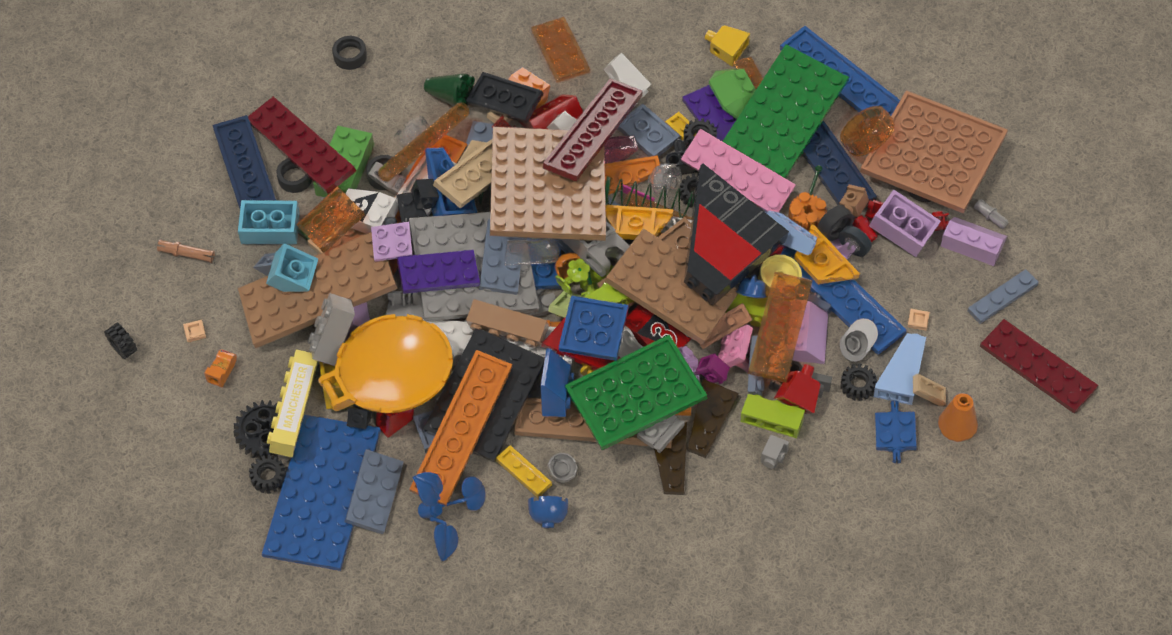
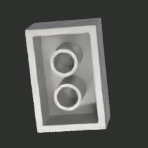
M329 293L328 298L324 299L322 303V314L316 318V329L314 333L310 334L308 344H310L309 351L312 354L313 360L335 366L337 353L345 341L355 312L352 300Z

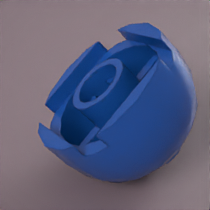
M539 496L538 501H534V497L529 498L528 509L532 520L542 524V528H554V524L562 522L567 515L568 498H565L564 501H562V497Z

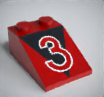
M640 304L626 318L625 326L632 331L635 339L643 347L667 335L671 336L677 348L684 347L691 340L683 332Z

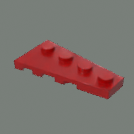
M566 318L558 324L541 345L545 349L550 348L557 351L556 353L563 357L566 355L573 358L579 364H587L593 370L614 362V360L559 351L560 339Z

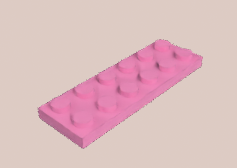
M702 129L698 131L681 158V162L698 172L700 165L704 163L766 212L769 210L780 212L796 186L794 183Z

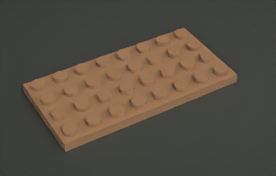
M372 232L314 256L318 258V262L308 292H283L266 284L268 276L238 288L255 348L315 324L317 316L322 314V303L324 299L328 298L329 293L352 300L353 307L398 289L389 261H374Z

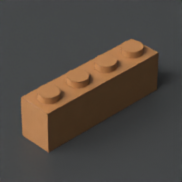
M473 299L466 319L472 330L481 329L497 337L501 335L515 343L517 341L525 342L526 346L536 348V346L541 347L549 328L547 320Z

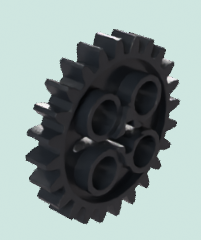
M261 400L260 405H257L253 402V408L247 405L246 412L241 410L240 416H236L233 431L236 444L240 443V450L245 448L246 455L252 452V458L259 455L260 460H262L261 456H267L268 458V455H274L278 458V454L269 452L270 444L263 443L267 441L269 432L273 433L274 431L271 425L273 417L278 416V413H275L277 403L272 405L271 400H269L268 404L265 405L264 401ZM254 430V431H256V432H254V433H249L248 431Z

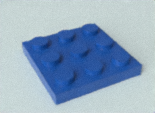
M571 296L560 339L559 351L617 361L629 306Z

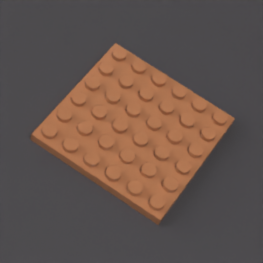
M906 90L864 161L860 172L964 214L1002 145L1008 130Z

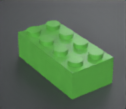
M337 126L330 146L355 167L356 172L329 194L314 182L316 196L334 197L338 196V194L344 196L348 189H357L374 147L372 133Z

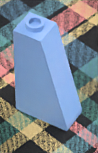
M906 334L876 383L873 397L894 402L896 400L899 403L912 405L914 398L913 376L919 374L926 337L919 334Z

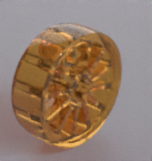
M882 106L866 108L852 117L843 127L840 141L851 155L857 157L867 155L878 149L889 139L895 128L894 120Z

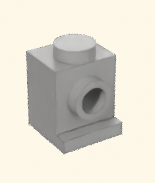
M770 435L761 454V463L767 468H776L778 462H783L785 454L788 452L789 442Z

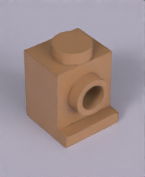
M848 185V190L839 204L844 205L853 216L859 217L869 202L866 189Z

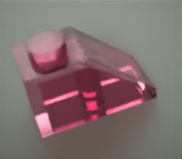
M634 135L610 137L604 145V164L624 161L638 151Z

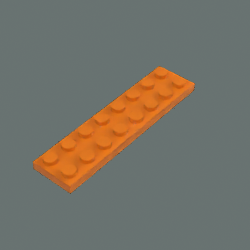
M478 350L475 351L417 474L432 472L440 477L443 491L439 495L440 500H438V503L446 507L513 367L508 362ZM413 480L409 490L419 495L416 483Z

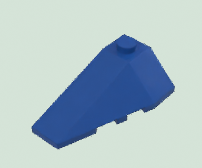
M426 148L428 179L436 180L454 167L444 148ZM437 189L439 198L434 208H431L433 216L477 213L474 199L462 208H459Z

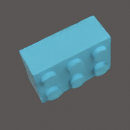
M241 200L238 225L241 244H297V229L299 228L300 219L298 202Z

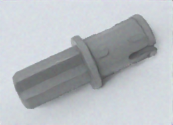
M983 199L976 202L974 209L982 213L986 220H991L1001 229L1008 225V220L998 213L995 207H991Z

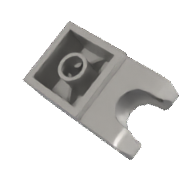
M607 221L606 241L562 239L600 276H605L609 273L610 261L607 258L613 257L620 260L630 247Z

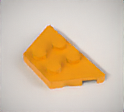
M605 205L606 221L622 239L635 240L643 228L657 237L673 217L674 211L673 209Z
M814 224L811 225L809 232L817 237V242L810 255L799 251L795 253L794 259L817 284L859 278L860 273Z

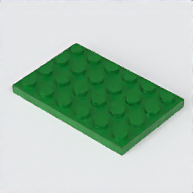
M670 335L565 385L567 393L601 450H605L707 399L706 392Z

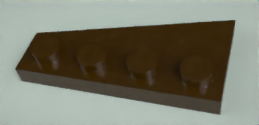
M703 379L702 387L707 394V399L697 404L688 451L706 458L739 393Z
M684 422V427L673 438L671 448H664L661 453L657 452L654 448L664 494L684 495L687 422Z

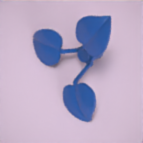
M432 472L420 473L412 477L416 483L420 499L423 502L418 507V513L423 519L430 518L431 522L440 523L435 527L434 540L440 560L445 561L457 548L458 534L452 525L447 526L445 521L436 518L442 513V507H445V505L438 503V500H440L439 495L443 491L440 477ZM476 477L466 478L462 484L464 498L450 501L447 503V506L466 501L469 510L475 511L480 509L485 502L484 485Z

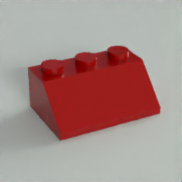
M562 94L534 110L527 124L520 122V124L528 129H548L547 127L564 111L578 119L583 110L576 96Z

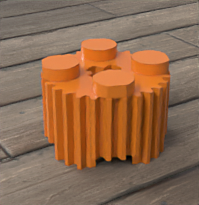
M807 192L800 193L799 197L797 196L796 199L794 198L791 201L788 218L809 232L813 224L818 228L821 218L827 213L826 202L821 200V198H817V196L814 197L813 194L810 195Z

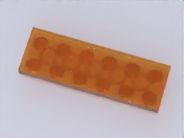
M779 272L774 273L748 374L787 383L813 280Z

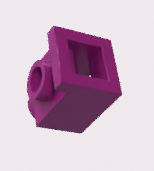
M714 353L701 358L695 373L697 375L702 374L709 382L722 384L727 379L730 367Z

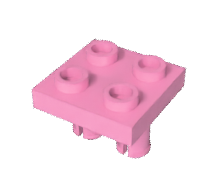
M749 325L736 329L723 337L721 340V350L718 354V357L730 368L736 365L749 373V359L746 358V354L750 355V338L753 330Z

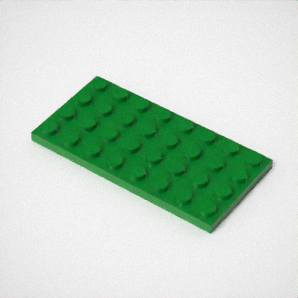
M785 44L723 142L786 179L849 81V77Z

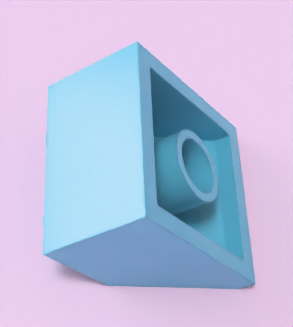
M284 243L275 253L266 284L283 292H308L318 258Z

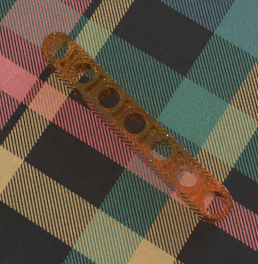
M457 103L380 167L378 171L379 177L385 182L394 179L425 153L426 148H431L469 115L467 105Z

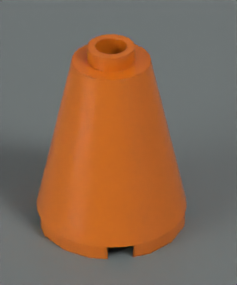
M961 393L956 395L941 413L938 425L943 436L952 441L962 442L963 440L971 439L975 435L978 421L973 399L968 394Z

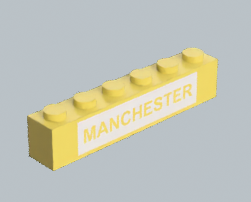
M296 349L294 357L290 356L288 368L291 369L290 372L286 371L284 383L287 384L286 387L282 386L280 398H282V402L278 401L275 413H278V416L273 417L271 425L274 431L273 433L269 432L267 444H270V453L293 457L318 363L317 360L312 359L310 352Z

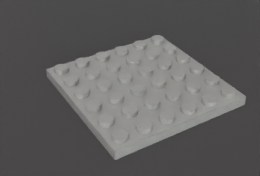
M490 212L409 218L414 255L474 250L480 280L487 221L490 219ZM524 237L517 295L493 292L491 289L479 290V287L420 292L424 321L467 318L473 299L520 313L538 312L539 305L526 237Z

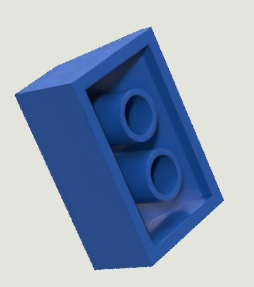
M548 348L546 349L541 380L542 416L566 417L567 409L571 408V398L567 393L565 385L574 381V373H571V365Z

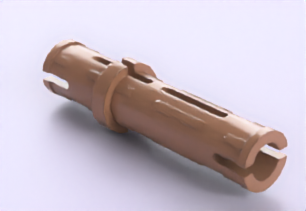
M160 239L158 245L165 247L157 246V251L171 253L176 257L178 255L210 263L213 262L214 258L207 255L215 256V251L181 245V242L172 243Z

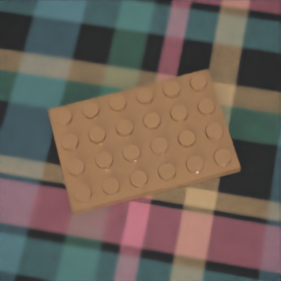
M643 228L607 275L604 282L703 345L738 295L736 293L738 289L734 287L712 306L684 283L687 256Z

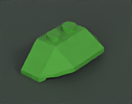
M744 69L717 70L708 83L723 110L734 118L739 117L756 91Z

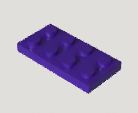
M710 85L682 97V101L695 119L698 118V121H701V118H704V122L709 120L710 124H714V128L716 127L717 139L723 142L737 118L723 110Z
M474 250L400 256L397 260L403 294L479 287L480 285Z

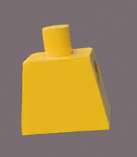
M724 25L717 33L708 30L705 40L711 42L710 52L733 67L749 45L750 33Z

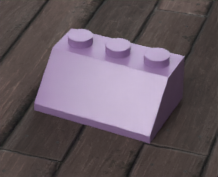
M893 190L875 214L869 226L914 257H917L941 221Z
M953 217L945 229L941 247L994 266L1007 236Z
M791 300L786 360L824 364L828 313L810 301Z

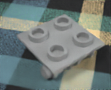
M401 291L388 293L389 304L386 315L407 316L409 314L424 319L420 292L413 293L412 295L409 293L408 297H406V294H403L402 297Z

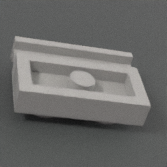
M673 415L637 433V438L661 453L684 427V421H680Z

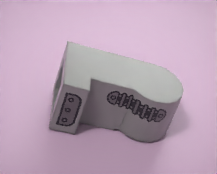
M375 162L368 174L371 179L394 195L399 192L406 181L405 177L398 175L378 162Z

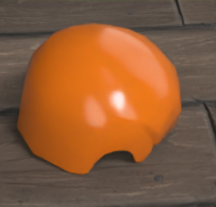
M571 252L561 255L555 264L557 275L566 279L568 277L569 262L572 260L576 261L580 257L576 253Z

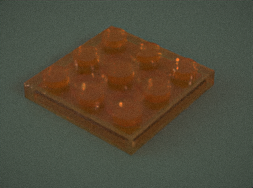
M337 186L296 225L325 253L349 229L358 223L365 213Z

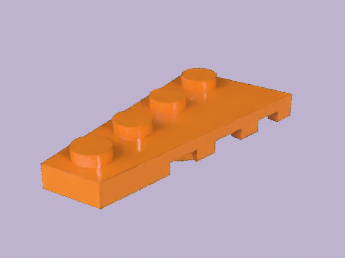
M658 155L605 164V183L607 176L611 177L609 194L615 193L621 178L623 184L630 187L633 186L635 181L638 184L661 175ZM620 182L618 191L621 190V182Z

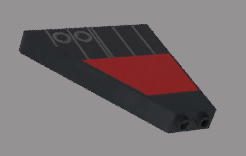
M704 163L700 165L696 180L684 283L698 293L703 300L713 306L785 243L789 231Z

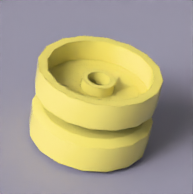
M773 255L762 263L757 279L765 282L766 296L771 298V302L772 299L788 302L795 296L794 293L799 287L802 272L799 264L793 258L786 255Z

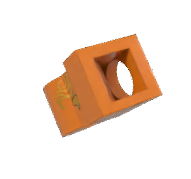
M223 349L219 350L216 359L210 368L207 367L204 373L207 382L223 388L236 363L237 355Z

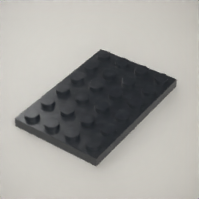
M475 329L423 429L425 432L436 435L476 350L508 362L513 367L472 452L495 462L544 367L545 357L481 329Z

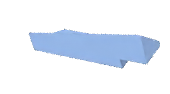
M770 210L768 212L764 211L789 231L783 245L806 255L812 253L817 242L816 236L782 213Z

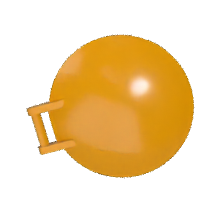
M409 314L407 316L384 315L369 320L350 333L351 336L339 348L335 370L322 375L318 381L326 390L334 411H340L356 404L374 412H402L424 404L443 388L452 370V349L444 332L434 323L430 324L424 321L422 317ZM335 382L338 383L342 393L344 394V396L338 398L335 390L331 385Z

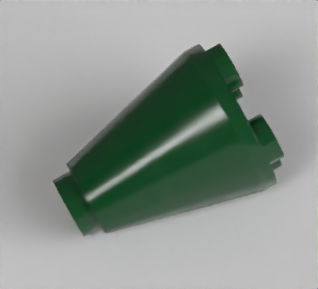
M464 73L427 78L424 82V91L457 109H465L468 107L466 99L474 87L475 77Z

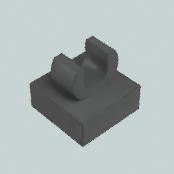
M813 372L812 378L821 384L818 397L822 398L823 391L830 392L832 377Z

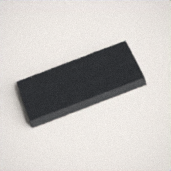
M482 72L466 99V103L527 124L544 93L542 90Z

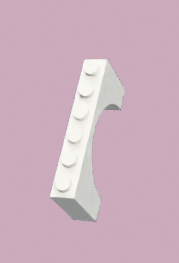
M622 53L616 56L604 68L609 78L643 90L641 98L649 92L647 88L651 83ZM564 111L547 128L550 130H570L577 119Z

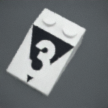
M348 189L331 219L368 234L372 232L371 227L385 225L386 218L395 217L399 209L397 200L394 197L381 192Z

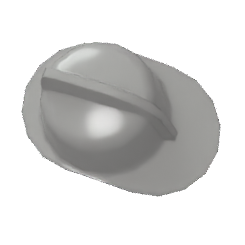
M861 318L851 324L840 339V350L845 359L857 362L866 356L878 337L877 326L874 322Z

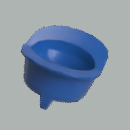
M753 275L752 278H744L736 291L738 294L754 298L767 297L765 282L757 279L756 275Z

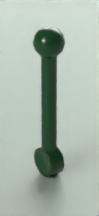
M820 165L815 167L816 173L809 190L810 195H812L819 172L822 171V166Z

